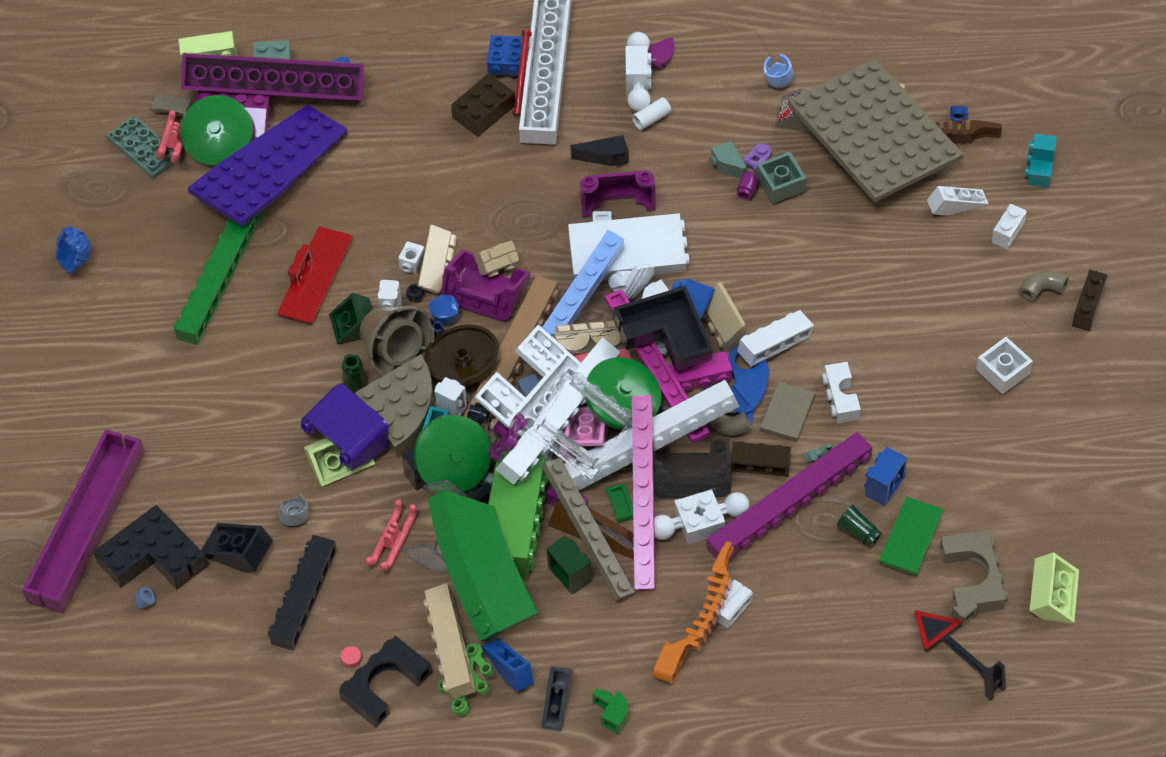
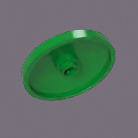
M222 95L208 96L195 102L185 113L180 127L181 141L187 153L195 161L205 166L215 167L225 158L252 141L253 123L247 110L235 99Z
M615 357L601 361L591 370L585 382L584 394L589 409L595 417L610 427L621 430L632 429V396L652 395L653 417L659 410L661 390L657 379L648 368L632 359Z
M460 415L438 417L423 428L414 446L416 470L421 479L437 491L447 490L455 494L465 492L476 486L487 473L491 461V454L488 453L491 447L490 441L483 428L467 417Z

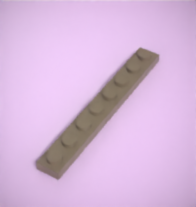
M561 458L545 462L542 465L545 474L613 597L618 601L632 596L635 592Z

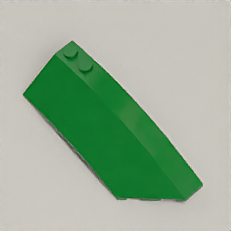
M443 490L427 499L444 562L479 641H489L538 614L539 612L525 586L505 540L494 509L495 506L447 490Z

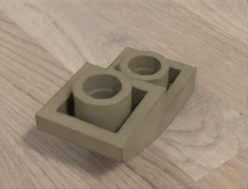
M156 94L150 109L153 113H169L172 110L176 112V117H183L190 108L192 101L179 96Z

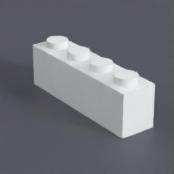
M800 310L790 313L779 321L775 320L770 325L759 328L750 335L743 336L739 341L737 352L752 367L810 338L814 325Z

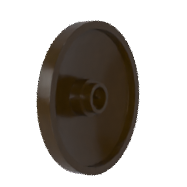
M459 325L443 331L441 335L436 336L434 342H430L426 348L424 360L428 366L431 378L437 383H441L446 377L450 380L458 381L462 386H468L483 380L495 369L500 359V347L496 336L490 330L478 325Z

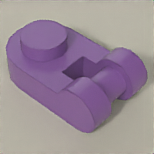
M764 143L757 144L743 158L746 167L750 166L753 171L757 172V164L771 158L770 146Z

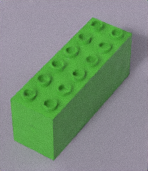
M503 452L501 458L496 461L495 469L509 452ZM540 455L537 456L539 461L534 467L526 469L529 472L522 481L518 479L514 485L495 470L489 504L495 506L494 509L518 571L521 577L529 578L530 571H534L535 559L533 557L534 553H537L538 542L536 540L537 536H540L541 530L539 522L540 519H543L544 508H542V505L546 502L545 487L549 484V479L542 468V465L545 463V456Z

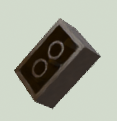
M488 73L451 104L452 118L479 137L515 106V92Z

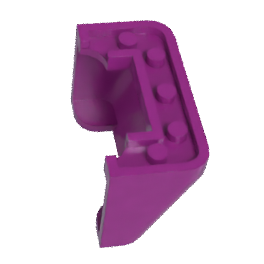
M650 171L591 175L582 178L580 181L579 196L582 218L591 217L593 209H600L599 201L635 198L636 205L643 204L646 207V212L656 211L655 179Z
M462 249L444 269L441 295L453 296L461 308L497 320H507L515 310L530 280L531 272L524 269H516L512 272L511 279L498 274L488 277L487 274L481 275L474 259V253Z

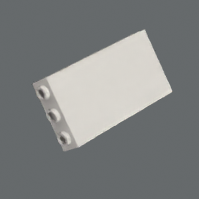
M680 213L568 224L574 279L607 230L624 238V248L603 280L609 279L611 275L618 271H632L634 266L644 264L654 267V275L686 272V265L689 264V254L685 253L684 248H687V239L682 235V231H685L684 220H680Z

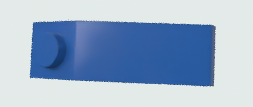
M500 638L482 645L483 651L501 677L516 692L534 684L531 664Z

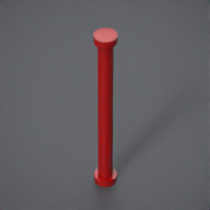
M528 30L521 31V36L523 37L515 109L512 111L514 116H521L529 39L532 36V32Z

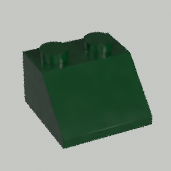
M352 292L329 313L337 344L341 345L361 340L360 325L364 317L373 310L370 298Z

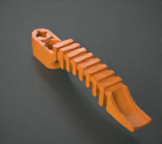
M726 541L711 570V572H714V577L709 575L707 577V581L710 583L707 590L710 592V595L707 594L706 600L709 604L704 603L703 608L706 610V613H699L702 621L694 620L695 630L687 627L685 631L688 634L687 638L673 644L665 643L653 669L652 676L654 678L673 684L688 651L693 649L700 652L702 648L700 643H706L707 634L710 635L712 631L711 626H715V618H719L720 608L723 609L725 605L723 601L728 598L727 591H730L732 587L730 584L732 579L727 570L728 561L734 550V547L731 546L732 542Z

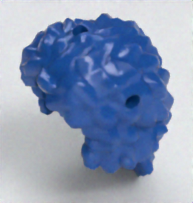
M72 226L66 229L63 228L62 233L57 238L55 259L59 261V265L66 269L67 274L75 273L89 258L91 244L85 233L81 232L80 229H74Z

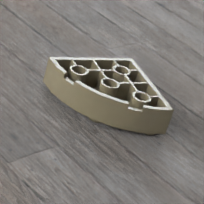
M421 354L355 392L362 401L386 420L389 427L387 444L397 458L401 457V454L410 450L415 445L423 429L430 406L434 407L435 401L430 372Z

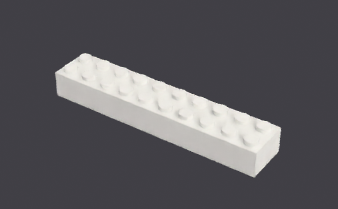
M534 0L531 24L532 36L529 41L519 125L520 143L556 144L571 0Z

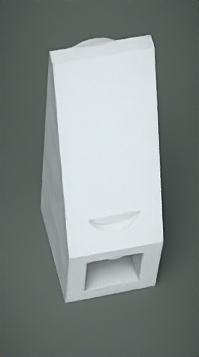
M937 186L927 199L934 215L948 216L989 204L981 189Z

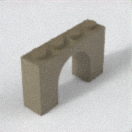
M988 530L941 537L940 551L944 564L972 561L982 566L987 574L985 581L978 585L954 588L952 595L954 607L976 604V613L1004 609L1005 601H1008L1007 591L1002 587L1003 575L1002 572L998 571L997 567L999 566L998 555H994L993 549H995L994 539L989 536Z

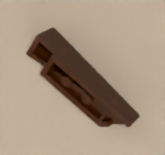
M559 499L548 522V526L581 539ZM588 507L611 550L634 560V541L632 540L634 535L628 529Z

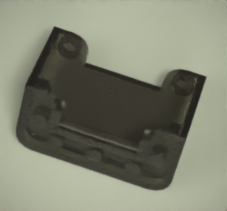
M729 439L714 440L710 444V453H671L669 444L654 451V495L662 499L685 498L712 490L715 497L727 496L731 491Z

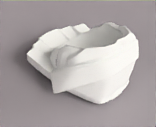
M649 264L634 266L632 271H618L611 275L608 283L614 292L622 289L628 299H634L645 289V286L653 277L655 269Z

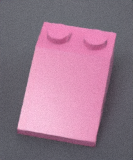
M577 406L579 408L578 412L572 418L570 416L567 418L569 423L565 428L563 445L603 446L608 436L609 426L595 417L588 406Z

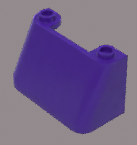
M343 384L333 387L301 419V428L305 433L312 435L318 430L340 449L339 460L342 465L351 471L387 451L389 427L386 420Z

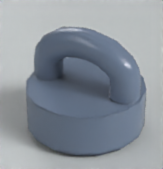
M143 587L136 591V606L139 609L147 608L154 604L155 596L151 589Z

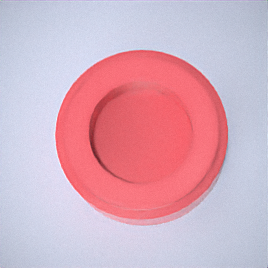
M349 646L343 649L341 661L346 667L352 668L360 664L362 657L358 648Z

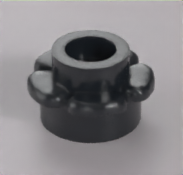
M411 284L406 290V297L410 301H419L424 296V290L417 287L418 284Z

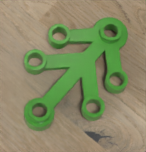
M470 643L466 646L475 688L480 695H485L489 691V686L473 670L474 663L476 662L480 667V672L484 677L491 676L494 670L482 658V647L478 643ZM445 679L439 681L438 688L441 691V693H445L444 688H442V682L445 681ZM467 695L453 700L451 708L456 716H464L468 713Z

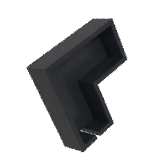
M686 285L613 308V320L618 332H620V337L626 350L662 339L675 371L712 360V345Z
M157 505L93 551L97 563L120 588L153 565L178 590L191 580L187 568L188 565L193 577L208 567L205 554Z

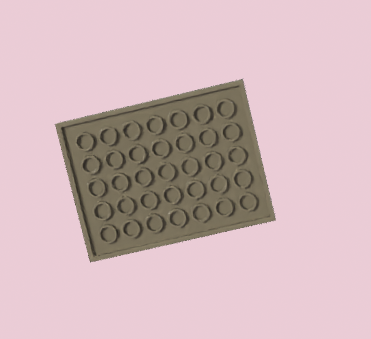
M877 59L871 60L788 100V106L874 203L961 160L964 155Z

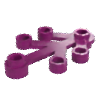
M520 412L513 417L509 429L500 420L493 427L492 431L498 436H502V439L492 444L488 450V453L491 454L490 457L495 461L501 458L503 451L513 450L517 445V433L527 424V420L524 419L525 416Z

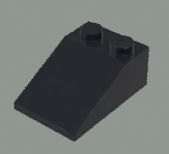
M217 523L201 551L205 554L206 558L240 571L255 572L273 540L262 526Z

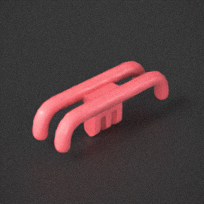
M171 110L168 114L156 158L162 160L166 148H172L174 150L171 154V162L175 164L178 162L183 144L179 131L180 124L174 122L176 112Z
M400 499L395 500L392 516L372 556L366 558L367 566H374L384 547L392 550L386 562L380 564V568L383 572L391 569L416 518L417 506L415 504L409 506L408 517L401 531H399L397 521L401 515L402 501Z

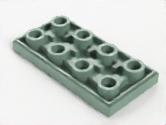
M135 115L106 135L107 139L153 180L174 165L171 162V154L174 150L172 148H166L162 160L156 158L162 139Z

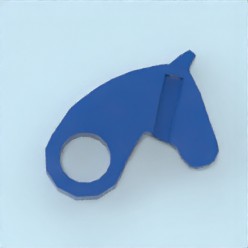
M736 346L729 353L728 359L732 368V376L736 383L730 389L739 407L729 413L741 414L745 412L752 425L753 411L762 400L767 389L769 368L766 360L758 363L752 369L740 368L735 363L736 359L741 356L737 352L738 346Z

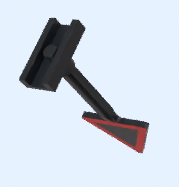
M918 610L914 611L925 651H928L940 641L944 642L981 674L980 676L984 679L985 696L990 701L994 699V691L999 688L1002 691L1006 689L1005 665L998 661L991 668H986L949 636L951 632L961 625L960 620Z

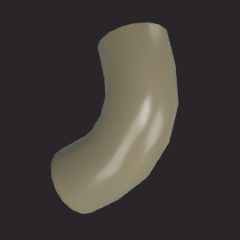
M1040 271L1029 276L1023 282L1018 291L1019 295L1027 301H1034L1042 290L1049 289L1062 294L1067 287L1069 276L1054 271Z
M745 412L733 417L724 414L708 423L716 432L728 436L743 434L752 429Z

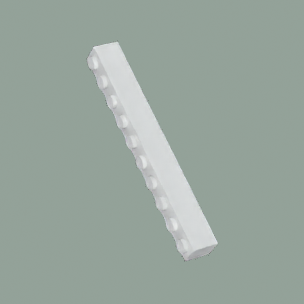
M602 337L518 440L515 448L510 450L495 470L513 485L518 479L522 481L529 473L526 469L528 467L533 468L539 461L537 458L538 454L543 455L549 448L547 443L549 441L553 443L558 437V429L563 430L569 423L567 418L569 416L572 418L578 412V404L582 406L585 403L584 387L591 370L601 361L617 357L620 351Z
M726 380L653 417V452L738 408L739 405ZM632 429L605 442L603 446H597L564 464L578 491L633 463Z

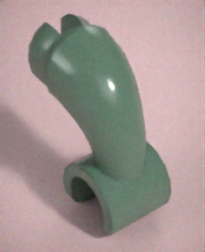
M826 444L817 450L813 449L805 452L804 455L807 463L822 457L832 450L834 445Z

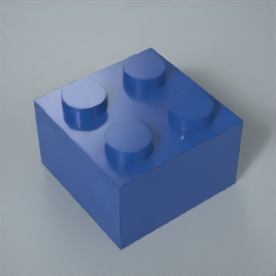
M888 447L883 452H879L874 466H870L865 474V477H867L864 484L866 488L865 496L886 506L905 478L907 457Z

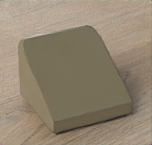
M970 604L953 607L952 619L960 620V627L964 626L976 617L977 605Z

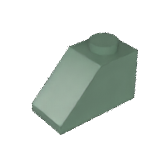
M732 141L711 148L710 162L712 166H716L718 172L736 178H741L742 174L747 172V167Z

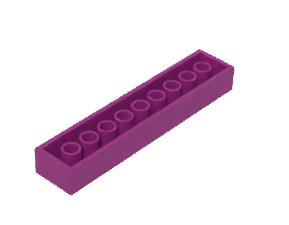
M183 52L181 89L362 101L365 63Z

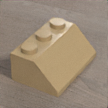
M720 282L713 287L715 290L701 319H705L707 322L708 331L715 336L717 347L722 348L723 352L729 353L736 346H739L740 339L746 335V324Z

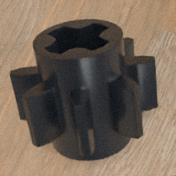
M479 402L475 403V405L471 404L467 412V418L479 425H482V423L486 424L490 417V412Z

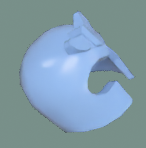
M779 54L780 61L786 64L776 62L768 69L772 63L769 56L764 63V75L767 83L775 88L788 86L794 76L789 58Z

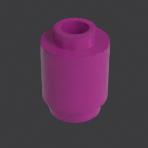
M754 172L742 174L736 189L739 198L749 200L754 196L759 183V178Z

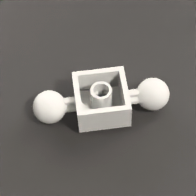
M642 32L631 34L626 46V97H628V105L635 111L648 107L651 100L648 89H651V53H647L650 41L648 36Z
M712 490L675 500V518L671 519L667 515H658L654 518V537L658 540H666L673 535L676 529L681 528L687 545L706 540L725 526L723 515L729 514L732 517H738L749 509V500L744 494L735 492L726 498L725 503L718 504Z

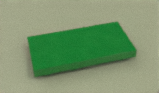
M906 496L880 556L879 563L917 576L944 509Z

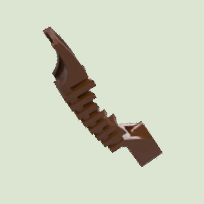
M961 119L960 130H957V121H953L952 129H948L949 122H944V127L940 128L954 144L960 142V145H965V143H972L981 137L1001 138L1002 124L970 120V128L966 130V119ZM935 122V124L940 128V122Z

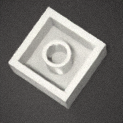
M1005 337L978 357L976 370L1000 393L1004 394L1031 374L1033 361L1012 341Z

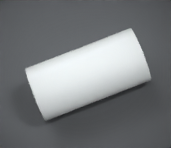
M662 97L645 109L633 114V123L642 131L672 112L671 106Z

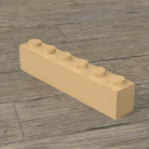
M447 583L425 590L426 599L423 601L426 610L430 613L427 619L430 627H433L431 636L433 642L437 644L435 653L437 659L441 661L438 667L441 676H444L445 679L442 682L444 691L449 693L453 699L476 692L453 592Z

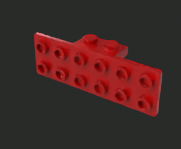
M321 226L317 228L310 245L303 244L301 249L295 254L293 265L289 266L288 276H290L291 284L279 307L278 316L313 324L353 239L352 235Z

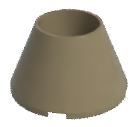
M413 306L379 307L371 310L364 317L360 325V338L371 365L376 372L384 376L420 354L424 359L426 348L430 342H434V328L431 326V319L427 313Z

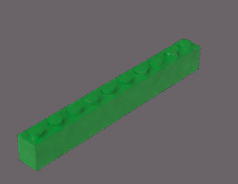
M265 209L242 227L227 219L225 230L223 233H220L218 244L212 249L209 262L205 263L203 273L198 277L194 291H191L189 301L183 307L180 319L175 322L174 331L178 340L195 345L199 344Z

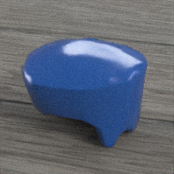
M440 295L429 303V309L434 320L442 322L444 326H452L459 319V304L453 296Z

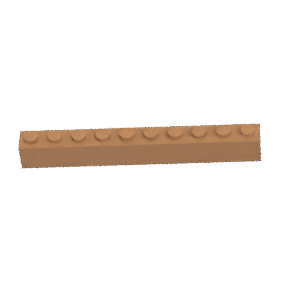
M536 276L500 345V359L497 366L481 381L474 397L496 372L512 386L514 385L515 376L521 372L524 360L515 350L537 325L541 328L544 326L546 316H549L552 311L553 302L557 301L560 295L558 282ZM474 397L471 403L469 404L464 414V417H467V412L470 405H475V403H478V401ZM491 412L488 422L480 425L484 431H490L491 421L493 418L496 419Z

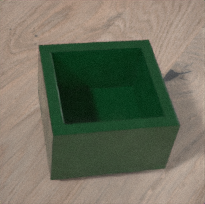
M565 535L546 548L548 569L571 595L591 583V561L585 553L582 554L579 551L578 545L574 540L570 541Z

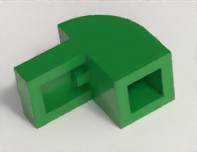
M596 688L592 693V702L605 710L601 715V725L619 735L628 720L627 700L619 691L613 697L610 692Z

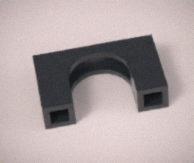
M396 635L391 640H387L378 653L371 655L368 662L363 667H359L355 671L354 676L349 681L343 682L339 689L341 700L375 728L390 715L388 704L369 688L372 679L376 675L389 670L397 671L419 687L432 674L431 663Z

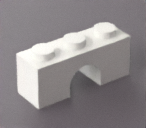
M848 362L825 365V370L822 374L823 385H827V400L832 403L830 405L831 415L836 418L837 424L860 420L861 409L857 394L847 395L841 392L843 389L851 388L852 376Z

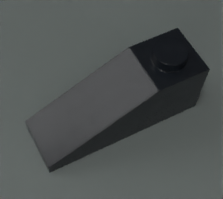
M624 135L570 145L571 159L607 166L629 163V152Z
M550 666L542 728L562 731L571 689L573 669Z

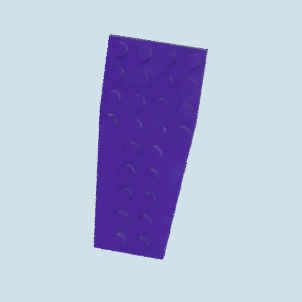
M306 105L225 158L188 187V193L242 227L281 197L295 184L297 177L301 178L309 166L313 167L321 155L325 156L328 153V149L332 145L336 146L339 143V138L347 135V128L313 107Z

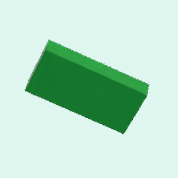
M625 483L606 488L617 524L633 520V505Z

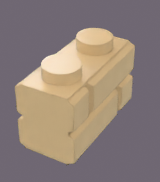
M512 240L474 254V259L481 275L487 274L488 277L499 274V269L504 268V271L515 267L514 263L519 262V257Z

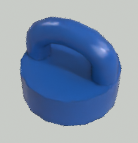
M951 106V120L959 123L961 119L967 120L968 107ZM955 114H963V117L956 118Z

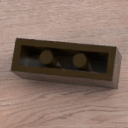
M1089 269L1074 313L1072 327L1091 331L1106 286L1108 274Z
M745 441L733 442L730 472L789 477L791 447L767 445L765 443H747Z

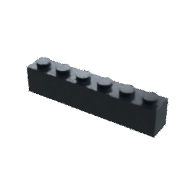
M313 535L311 540L307 541L304 550L305 554L298 561V570L291 577L289 591L284 593L282 607L277 609L276 621L269 628L268 636H270L271 645L292 651L295 650L337 552L334 540Z

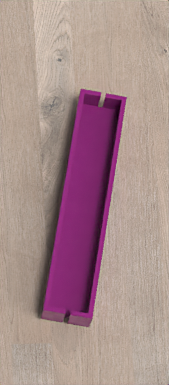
M105 429L22 590L27 602L42 607L45 604L48 609L61 613L64 612L93 551L102 537L144 453L141 439L124 435L122 438L121 433Z

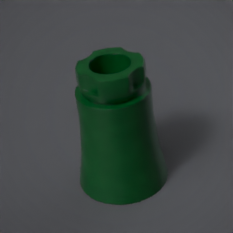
M348 354L344 356L342 362V384L354 394L368 385V378L364 372L360 357Z
M854 505L844 512L836 527L849 533L869 547H873L882 535L877 526L862 515Z

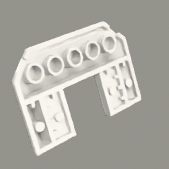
M539 325L515 350L522 359L543 376L531 392L524 397L496 372L474 397L508 429L513 417L518 412L524 415L527 424L522 430L518 431L517 437H522L581 364Z

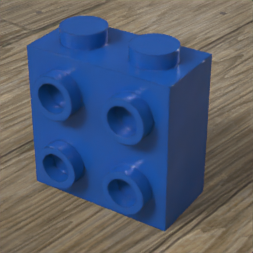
M491 35L487 58V71L489 74L518 76L522 37Z

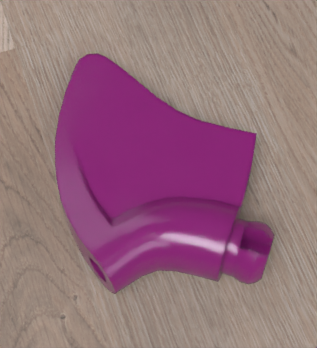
M672 37L649 46L647 53H651V66L662 70L669 64L674 54V40Z

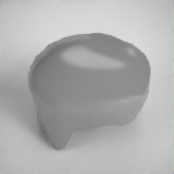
M301 494L296 498L284 500L278 510V519L287 526L303 524L309 518L308 503Z

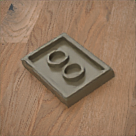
M778 381L760 431L797 442L815 392Z

